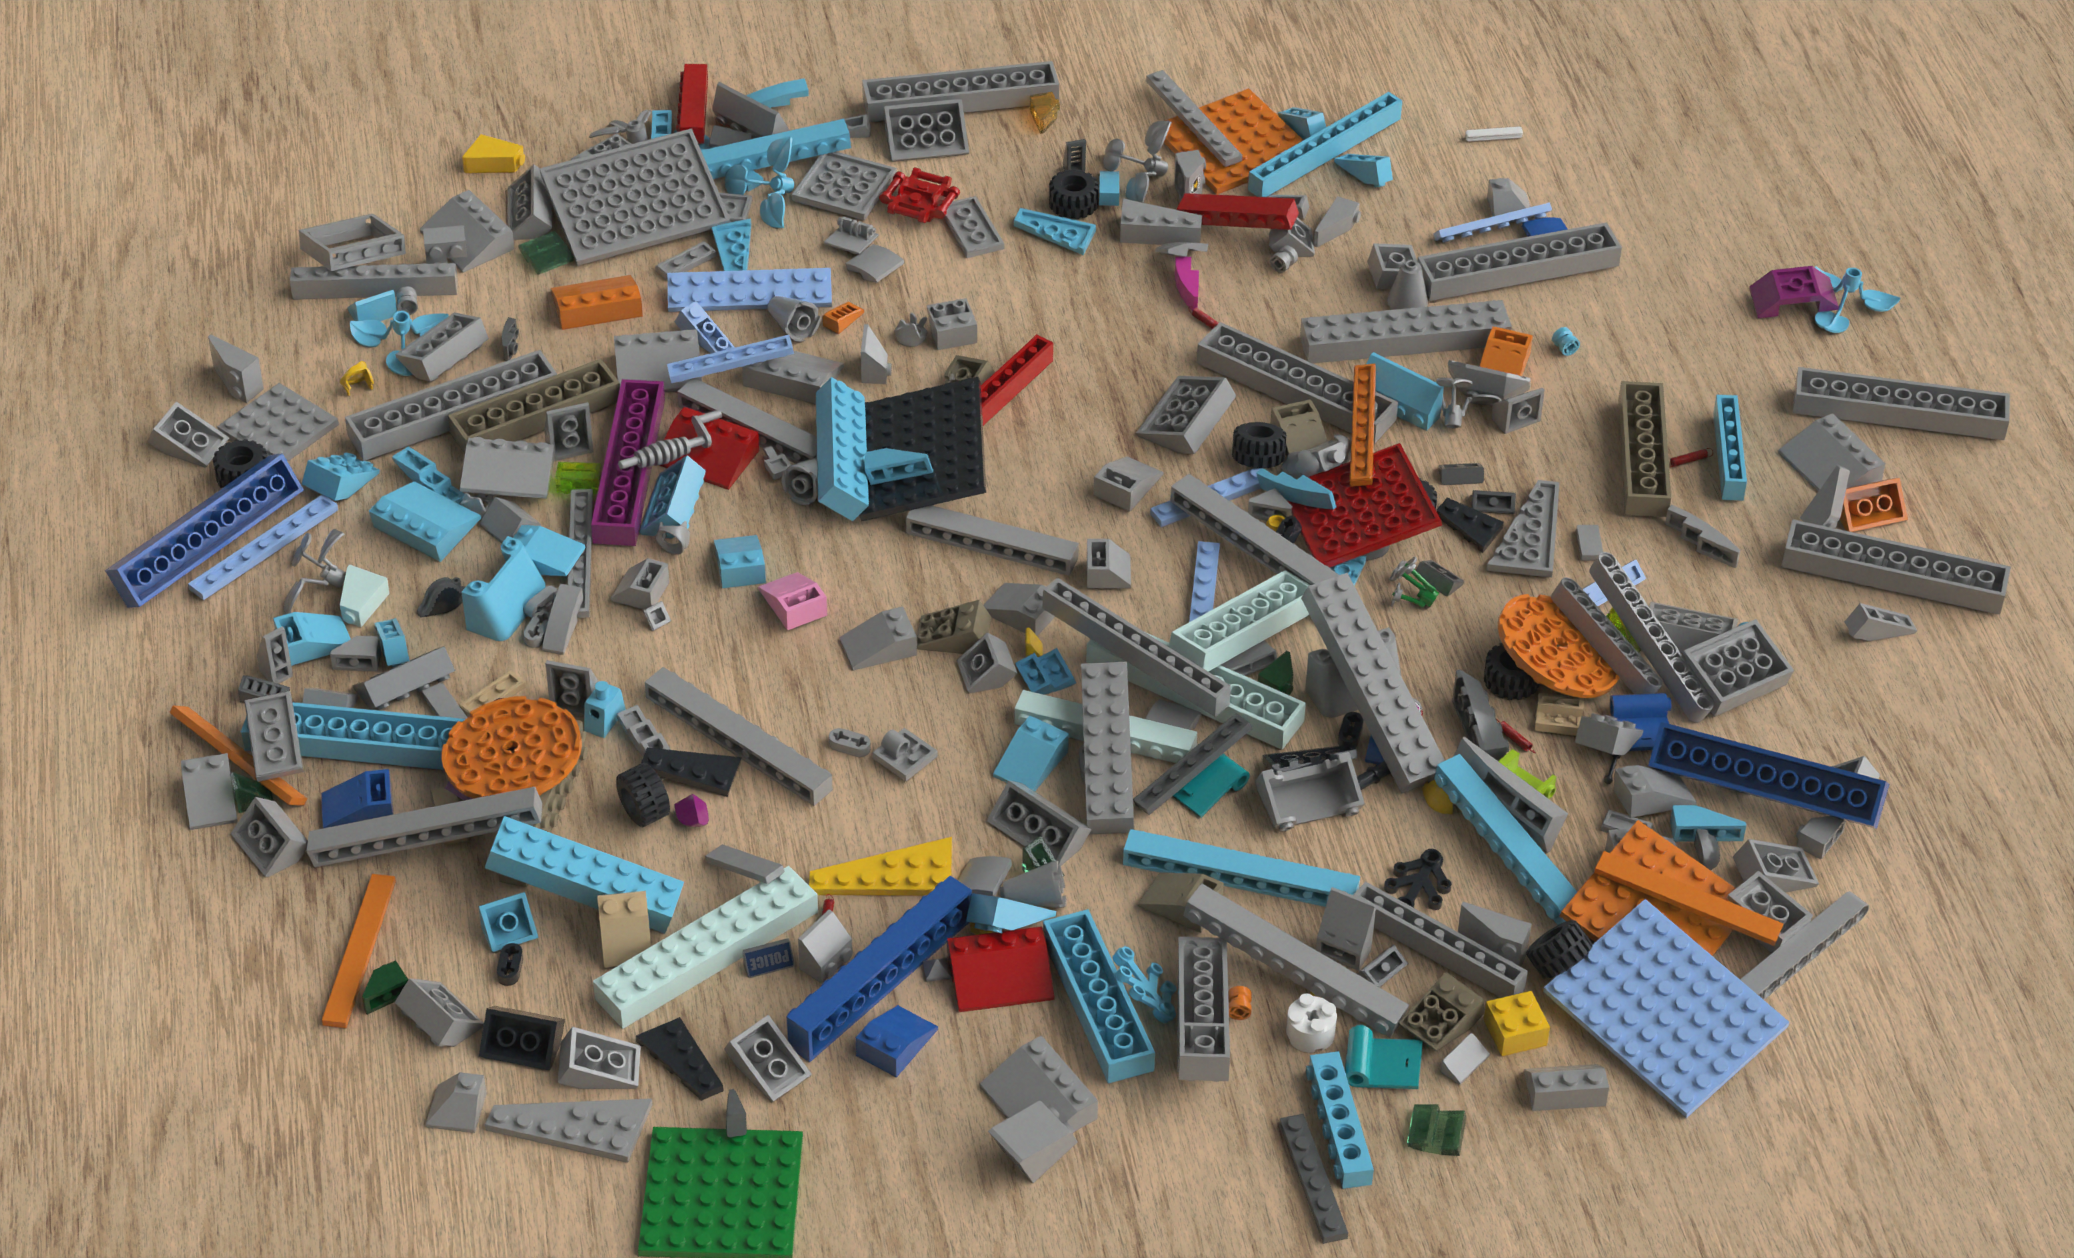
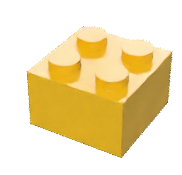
M1532 991L1486 1001L1484 1022L1501 1056L1547 1046L1550 1026Z

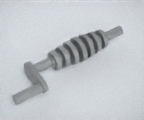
M716 410L692 417V423L698 437L690 440L686 437H680L679 439L673 438L671 440L657 441L648 447L634 452V457L619 461V468L625 469L634 465L644 468L646 466L667 464L669 461L671 462L690 453L693 447L700 445L704 448L710 447L712 444L711 436L703 423L722 418L721 411Z

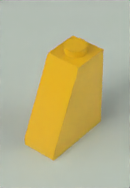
M480 134L462 156L463 169L465 173H515L525 162L523 146Z

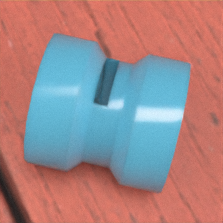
M1567 327L1559 328L1552 336V342L1566 356L1574 354L1580 346V341L1573 336Z

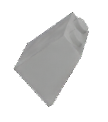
M1040 1100L988 1131L1002 1151L1033 1183L1078 1142L1073 1135L1075 1129L1066 1120L1062 1123L1058 1119L1060 1114L1051 1104L1046 1107Z

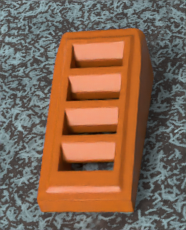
M846 302L822 316L823 326L840 334L864 313V309Z

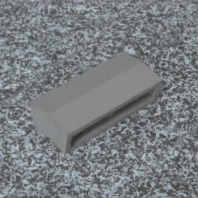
M1264 640L1224 662L1221 666L1246 676L1269 666L1277 659V653Z

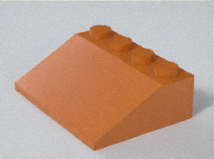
M631 275L551 288V294L562 330L643 317L641 295L638 285Z

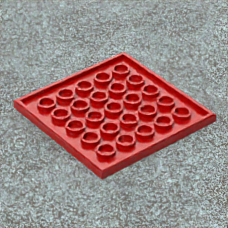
M1401 443L1373 453L1372 485H1350V462L1308 477L1332 491L1336 504L1335 509L1311 507L1287 500L1292 506V516L1296 517L1302 525L1300 533L1311 555L1329 568L1442 526L1441 519Z

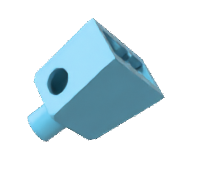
M599 681L595 684V690L585 702L584 731L602 738L607 736L618 721L617 713L626 710L622 692L619 688L609 685L605 681Z

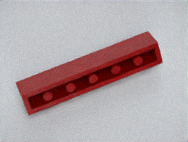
M684 64V71H680L676 132L692 128L698 144H704L708 64Z
M1185 193L1177 207L1179 211L1202 215L1201 225L1291 230L1299 214L1294 198Z
M1036 334L981 385L983 426L1053 362L1054 342Z

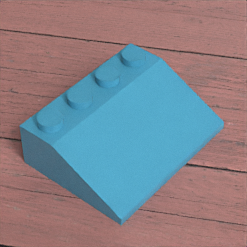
M415 481L382 496L369 510L374 528L439 562L450 553L481 519V515Z

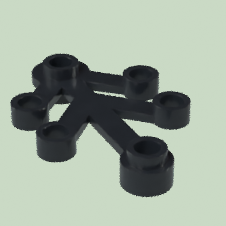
M1427 849L1421 854L1420 859L1405 863L1397 862L1394 865L1393 874L1398 878L1386 879L1384 890L1389 894H1395L1399 887L1412 884L1407 895L1399 897L1398 900L1414 908V901L1423 887L1429 898L1428 907L1432 910H1439L1442 907L1443 899L1437 894L1428 876L1432 871L1438 881L1437 891L1441 894H1448L1451 891L1452 883L1446 878L1441 869L1443 865L1441 853L1436 849ZM1421 868L1419 873L1407 875L1408 871Z

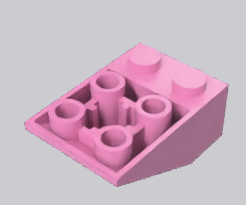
M798 572L758 586L759 591L787 630L827 616L826 595L816 582Z

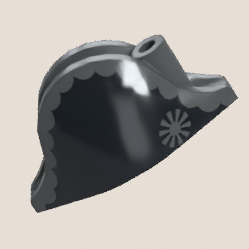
M444 577L434 581L427 588L424 599L417 610L420 618L444 614L456 609L463 602L462 591L465 586H461L460 578L450 579Z

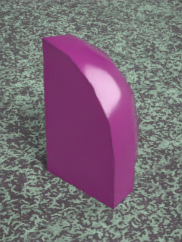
M691 794L674 804L676 816L679 822L685 826L696 828L708 824L709 814L707 805L696 795Z

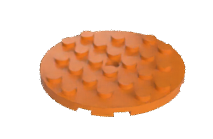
M1529 594L1519 595L1511 599L1501 611L1498 617V632L1501 642L1515 661L1516 666L1529 674L1536 683L1543 684L1569 696L1595 698L1608 693L1620 677L1553 602L1550 596L1541 594L1538 597H1530Z
M514 696L486 703L469 712L470 716L463 722L458 721L448 733L449 738L442 748V764L449 782L455 789L470 798L475 799L536 787L540 796L559 784L575 767L581 753L582 738L579 726L573 715L567 709L563 710L556 706V702L544 698L530 700L526 696ZM516 747V749H514V753L508 751V749Z

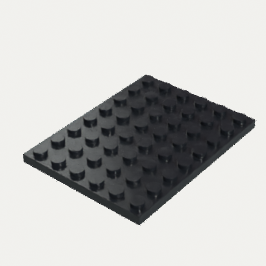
M979 376L923 390L907 392L893 397H886L872 402H865L867 452L888 448L927 454L933 473L870 485L868 480L869 506L859 515L861 522L986 493L982 397Z

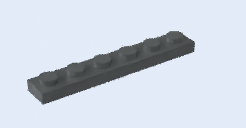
M1235 713L1133 799L1135 805L1148 815L1153 813L1252 730L1250 723Z
M1304 1114L1280 1118L1279 1125L1323 1244L1348 1239V1230Z

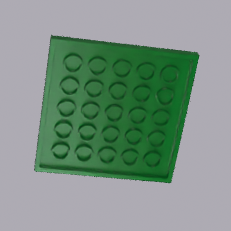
M653 1127L638 1256L671 1258H793L803 1131L747 1130L746 1135L728 1137L726 1129Z

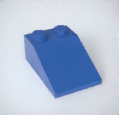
M897 1005L871 1020L856 1036V1056L897 1078L937 1032L938 1026Z

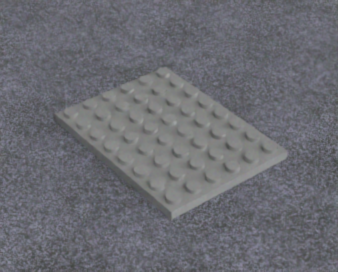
M692 128L540 168V175L577 266L712 230L714 226L731 222Z

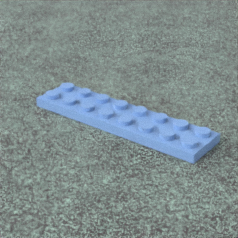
M831 268L667 273L668 312H680L695 301L704 311L768 309L769 301L775 296L811 302L816 307H832Z

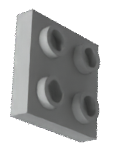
M905 728L899 732L895 730L888 731L882 739L881 746L873 751L874 760L904 781L909 780L938 757L936 749Z

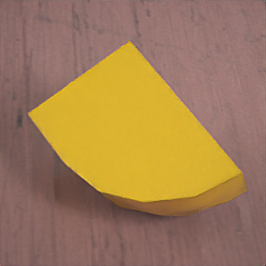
M1435 779L1430 783L1426 782L1422 790L1428 806L1442 814H1453V803L1443 788L1436 784Z

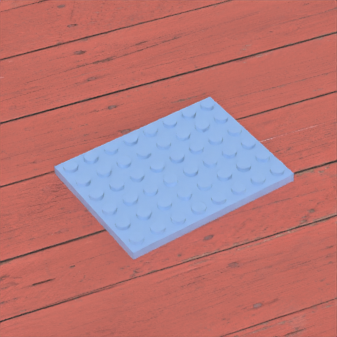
M1646 899L1597 940L1589 953L1580 962L1564 973L1557 975L1543 989L1547 996L1686 1118L1789 1027L1787 1019Z

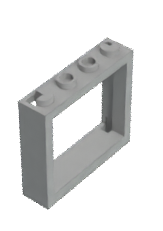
M373 213L299 230L300 249L330 271L406 254L404 234ZM366 219H370L371 224L366 223ZM370 235L375 237L374 239L330 249L326 246Z

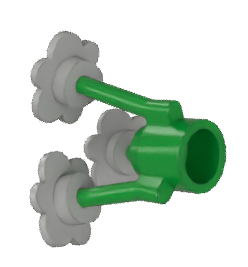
M1413 557L1408 562L1402 560L1393 570L1389 580L1393 581L1404 577L1420 589L1417 597L1420 599L1402 594L1403 590L1399 589L1401 584L1398 582L1395 591L1392 593L1391 607H1393L1395 601L1399 602L1400 599L1415 603L1422 608L1425 604L1431 607L1439 595V592L1435 590L1436 588L1429 584L1414 569L1416 567V557ZM1412 573L1423 585H1421L1408 574Z

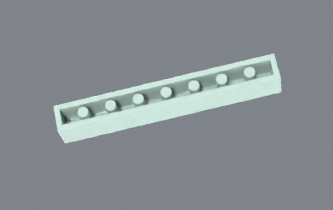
M1022 691L1015 706L1014 724L1021 726L1029 716H1032L1069 733V738L1084 741L1083 704L1031 691ZM1129 715L1131 753L1177 763L1197 746V731Z

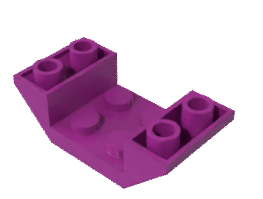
M1813 266L1771 270L1749 286L1758 318L1777 317L1780 305L1814 301L1818 312L1839 310L1830 277Z

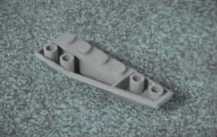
M1463 737L1454 756L1461 754L1535 843L1547 853L1550 852L1568 813L1466 737Z

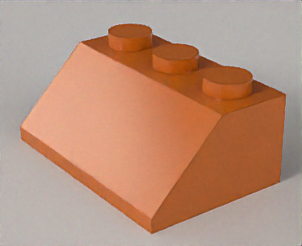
M1900 478L1886 479L1846 488L1841 517L1839 519L1845 530L1855 532L1908 520Z

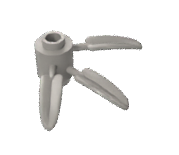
M651 110L642 111L636 120H632L628 124L623 121L613 120L609 124L614 127L597 130L591 133L589 138L626 132L627 140L631 144L646 141L647 134L644 123H646Z

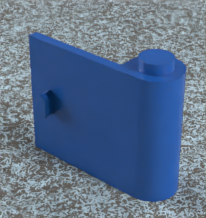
M1666 693L1611 695V716L1616 717L1621 722L1635 723V728L1643 730L1642 736L1629 751L1653 750L1660 722L1669 724L1667 713L1671 711V698L1667 697Z

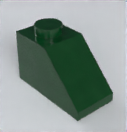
M1286 650L1258 674V682L1290 695L1294 688L1290 652Z
M396 960L373 970L362 995L364 1010L367 1015L394 1003L409 980Z

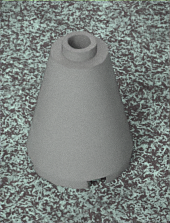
M1408 260L1401 264L1387 298V305L1390 306V310L1428 306L1422 268L1415 260Z
M775 296L769 301L768 312L783 331L790 335V338L794 341H805V338L808 336L812 337L819 328L821 316L818 315L819 309L811 302L782 296Z
M817 458L791 465L782 474L781 482L785 493L789 492L792 496L790 499L799 505H809L818 498Z
M1058 860L1004 881L1003 887H1000V895L1004 899L1037 907L1064 908L1067 905L1066 895H1061V893H1064L1065 882Z

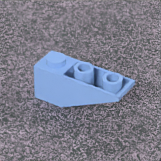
M697 301L682 309L674 321L681 331L697 329L699 346L710 353L735 348Z

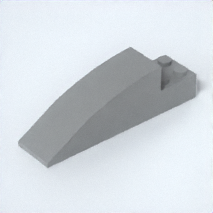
M1179 937L1177 1072H1179V1080L1229 1081L1230 1038L1227 941L1222 938Z

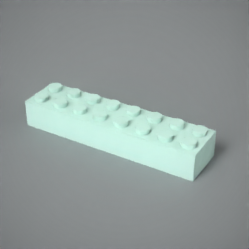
M1284 570L1172 631L1169 648L1206 671H1210L1310 615L1301 599L1310 584Z

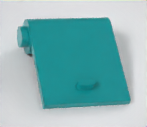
M1223 753L1175 793L1173 797L1202 818L1230 788L1235 791L1241 790L1247 784L1250 773Z
M1365 1025L1352 1027L1349 1030L1345 1062L1348 1084L1353 1087L1419 1089L1423 1041L1373 1038L1372 1030Z

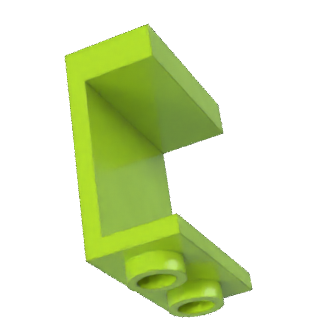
M1510 750L1498 761L1548 799L1555 794L1556 776L1551 775L1543 782L1518 766L1520 753Z

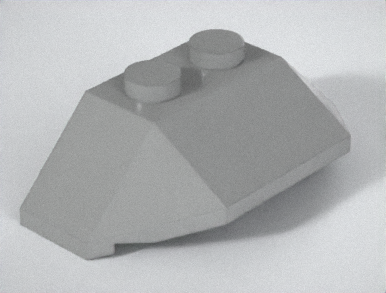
M1452 360L1448 361V371L1453 379L1462 378L1472 381L1471 387H1459L1463 395L1467 397H1472L1473 395H1494L1504 400L1530 390L1531 380L1528 377Z

